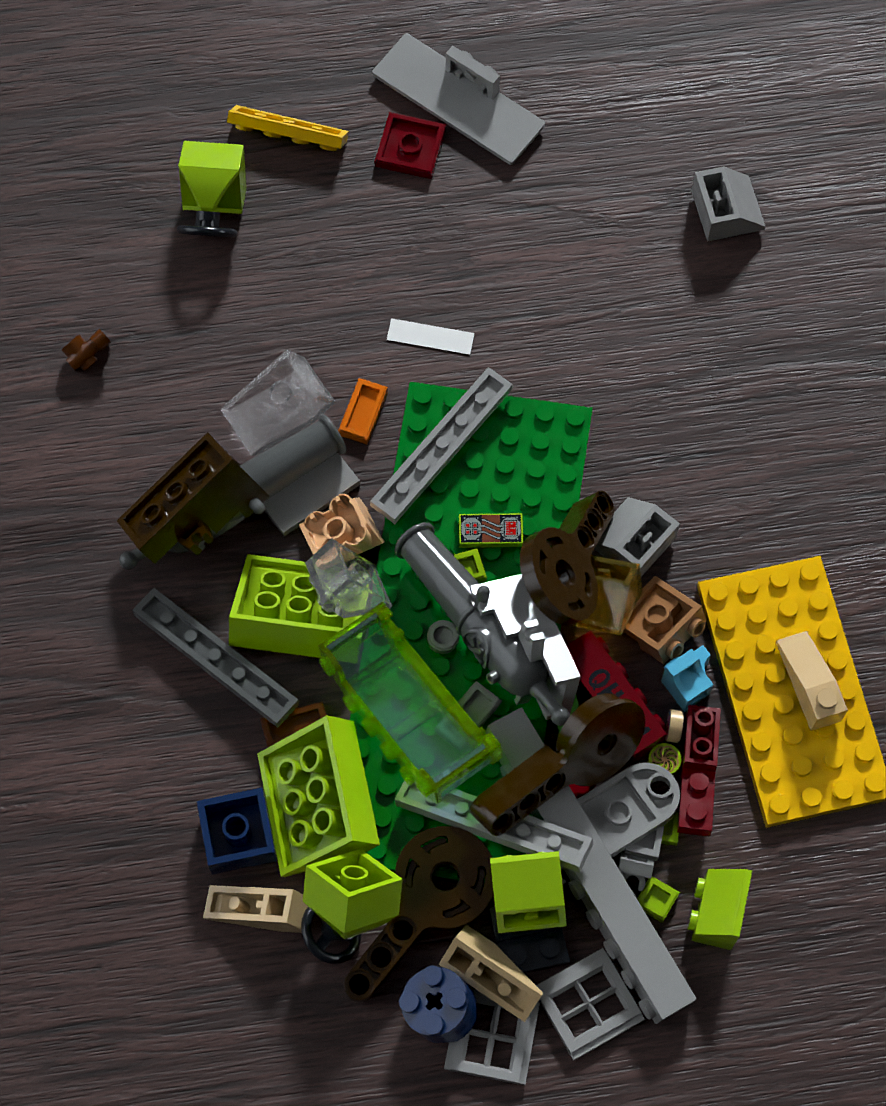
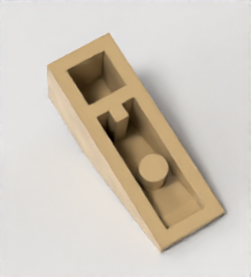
M805 631L776 640L780 655L810 730L841 722L848 708L835 677L808 632Z
M210 885L203 918L273 931L301 933L302 917L308 906L303 902V894L294 889Z
M468 925L464 926L457 934L439 963L440 966L456 973L464 982L523 1022L527 1020L543 995V992L495 943Z

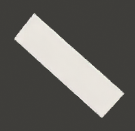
M391 319L387 340L470 355L475 333Z

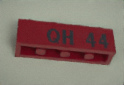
M590 630L566 645L581 676L577 689L586 701L600 694L611 693L620 699L634 701L644 711L645 730L636 751L629 759L631 764L649 753L656 745L664 743L666 737L665 730H667L665 723L658 714L653 715L647 708V699L639 688L634 689L628 682L629 676L623 665L612 660L608 654L610 653L609 647L604 639L600 636L596 638Z

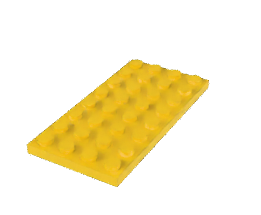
M821 556L698 582V593L765 827L768 828L886 801V766ZM805 631L810 635L835 677L848 708L841 722L812 731L809 728L776 644V640Z

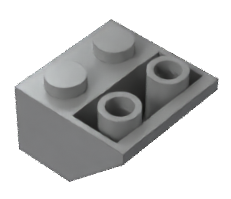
M725 166L695 172L691 191L707 242L765 230V223L748 175Z
M628 497L614 512L595 550L637 582L676 539L680 523L656 504Z

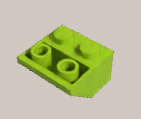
M559 851L490 858L498 933L567 926Z

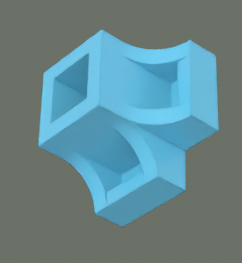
M704 645L695 651L690 649L664 666L665 670L661 682L684 712L687 710L688 705H695L708 696L714 685L705 672V667L711 655Z

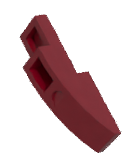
M688 705L679 783L680 800L677 833L711 836L721 708Z

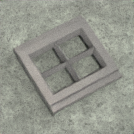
M603 948L536 985L543 992L539 1002L573 1061L645 1020ZM603 971L611 987L589 999L581 982ZM575 986L584 1003L561 1015L552 998ZM616 993L624 1010L602 1021L593 1005ZM588 1009L596 1026L574 1037L565 1021Z
M472 989L476 996V1003L494 1006L490 1032L472 1028L459 1041L449 1042L444 1069L525 1085L540 1003L537 1002L525 1022L518 1018L515 1037L498 1034L496 1031L500 1010L503 1007L478 990ZM470 1035L488 1038L484 1064L465 1061ZM495 1040L513 1043L509 1069L490 1066Z

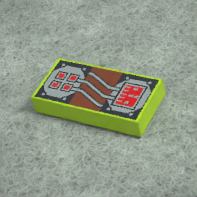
M522 513L459 514V548L522 547Z

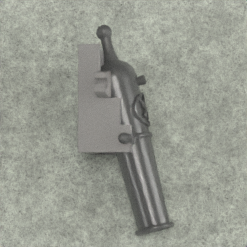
M423 522L408 529L397 541L394 548L395 555L400 559L406 560L454 623L456 632L462 636L465 645L473 652L484 669L488 668L490 673L486 675L487 681L491 685L498 682L510 694L516 695L514 699L516 705L528 703L533 696L536 698L545 719H551L554 724L563 726L570 717L581 676L556 623L546 617L535 605L525 587L522 574L479 584L436 537L432 524Z

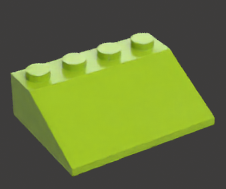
M247 554L229 616V646L357 663L372 571L341 566H332L322 571L318 563Z
M326 715L257 753L281 877L305 872L306 865L357 849L367 852L380 845L354 721Z

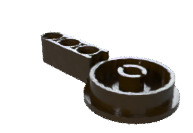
M604 693L590 698L581 704L563 725L557 738L556 752L546 744L475 798L470 807L471 815L493 836H500L570 784L592 786L610 778L628 762L636 751L645 730L644 711L634 701L620 699L611 693Z

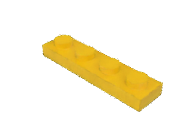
M239 105L234 106L228 111L227 123L235 124V128L239 130L264 131V135L273 138H279L281 135L291 137L295 143L320 144V148L329 151H336L337 148L341 149L347 143L349 131Z

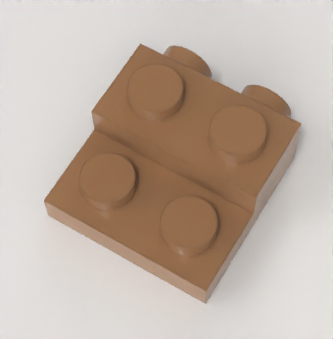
M654 576L612 619L618 629L638 642L640 649L663 665L669 659L680 656L684 649V643L691 636L694 638L700 636L705 629V622L707 621L701 605L657 576Z

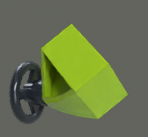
M184 141L179 161L183 210L196 211L195 226L179 225L177 232L187 235L236 237V229L220 228L219 221L220 212L242 214L247 189L244 145Z
M362 849L306 865L303 902L308 907L302 917L301 933L309 951L319 960L330 964H340L351 959L359 949L362 933L376 929L399 915L403 879ZM315 913L321 918L323 924L321 928L322 935L317 942L314 940L311 931V923ZM345 940L350 942L348 948L341 953L333 954L324 951L331 941Z

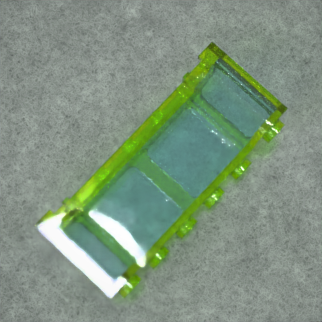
M381 602L318 645L322 656L319 663L329 677H334L345 695L342 697V700L352 714L358 712L362 717L361 725L371 738L376 735L382 742L379 746L390 762L395 759L401 766L399 773L409 786L415 784L425 798L428 797L436 804H439L443 801L442 797L489 764L494 765L503 758L501 744L491 732L486 734L483 727H477L405 639L404 631L401 628L398 629L390 619L393 613L384 602Z

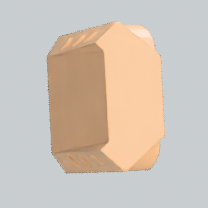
M339 494L330 502V510L324 513L314 511L306 517L303 523L299 524L322 571L385 542L360 498L352 499L347 494Z

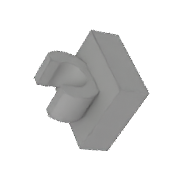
M621 852L618 864L620 872H622L625 880L629 876L637 877L639 880L638 891H642L645 887V877H652L654 860Z

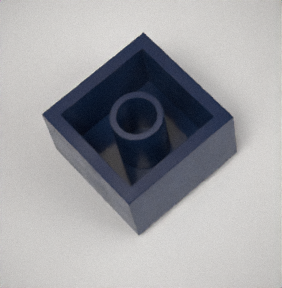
M263 787L196 801L208 867L212 875L278 861Z

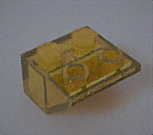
M591 555V564L598 584L597 606L590 617L570 626L622 635L642 594L640 564Z

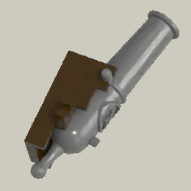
M322 413L318 416L319 421L241 465L207 432L116 520L137 547L120 555L119 562L121 567L127 570L133 569L145 557H148L155 564L168 551L176 553L191 551L199 555L205 548L204 542L210 544L214 538L237 525L245 517L248 518L253 512L256 514L263 513L265 510L263 503L336 453L345 454L347 452L346 445L333 422Z

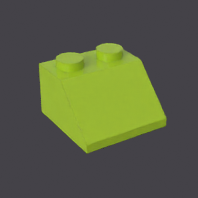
M708 869L704 878L698 877L694 897L700 898L698 910H691L688 930L693 931L691 941L728 950L733 948L740 937L752 870Z

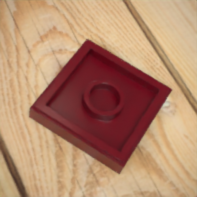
M389 112L374 161L375 167L432 179L446 132V124Z

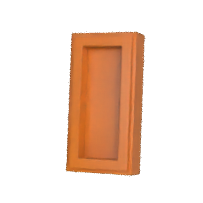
M361 378L358 379L338 429L342 437L368 444L387 396L388 387Z

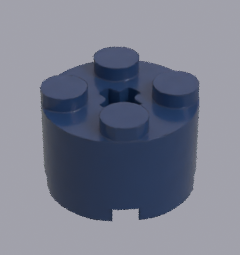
M431 965L419 971L407 982L399 999V1005L407 1024L433 1043L459 1041L470 1032L476 1022L477 1000L474 991L456 973L447 968ZM441 1001L443 1006L438 1010L436 1005Z

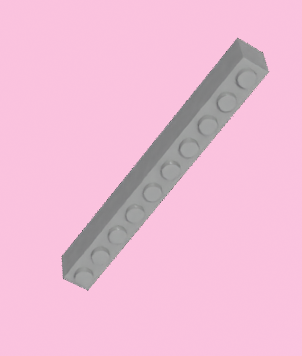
M522 707L491 723L484 732V745L492 756L496 755L502 765L500 771L503 777L545 746ZM569 785L530 814L532 817L593 838V846L581 872L578 873L562 866L561 871L564 870L570 879L568 885L577 900L581 899L588 910L586 916L589 923L595 930L599 928L605 938L603 944L608 955L612 959H617L623 969L621 975L624 982L630 989L634 988L640 997L639 1006L647 1019H653L654 1023L658 1024L690 1005L697 998Z

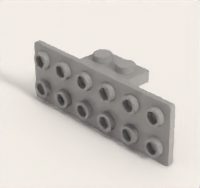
M406 33L372 70V75L509 165L515 163L545 127L544 120L499 92L500 75L492 67L484 66L476 61L470 53L461 51L453 45L446 52L445 58Z

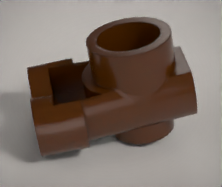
M99 329L87 342L80 334L77 335L61 351L68 357L66 361L75 371L79 368L86 371L98 360L94 355L107 347L111 341Z

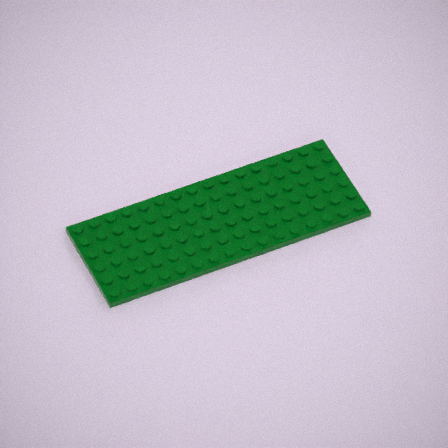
M417 382L409 383L393 475L467 392L466 389ZM507 395L397 523L394 524L385 517L382 534L385 542L380 545L349 720L354 721L380 842L379 846L366 853L394 873L402 849L414 836L433 827L450 826L396 806L394 799L409 772L478 797L503 777L500 771L502 766L496 755L492 756L488 752L483 742L487 726L522 707L543 743L547 727V720L536 698L532 696L528 703L516 705L514 701L516 695L510 694L498 682L491 685L487 681L486 675L490 671L488 668L484 669L473 652L463 642L462 636L459 635L457 648L449 654H438L430 649L427 643L429 627L440 620L452 621L406 560L400 559L395 555V545L401 535L414 525L426 522L434 526L436 537L453 555L478 549L487 577L486 581L481 583L520 575L521 547L459 548V514L522 513L523 543L530 535L544 528L554 527L559 529L573 504L580 499L592 407ZM556 623V625H557V627H558V629H559V631H560V630H561V625ZM477 681L502 700V702L464 749L459 752L437 735L435 728ZM475 835L488 848L492 858L526 854ZM438 837V838H436L435 840H432V841H429V842L425 843L424 845L421 846V848H422L423 846H425V845H427V844L433 842V841H436V840L439 839V838H445V839H446V843H448V839H447L446 837ZM410 859V861H409V863H408V866H407L406 875L408 874V868H409L411 859ZM449 866L437 868L432 875V879L454 883L459 881L457 872ZM478 867V875L475 886L477 885L479 878V869H484L486 877V870L484 867Z

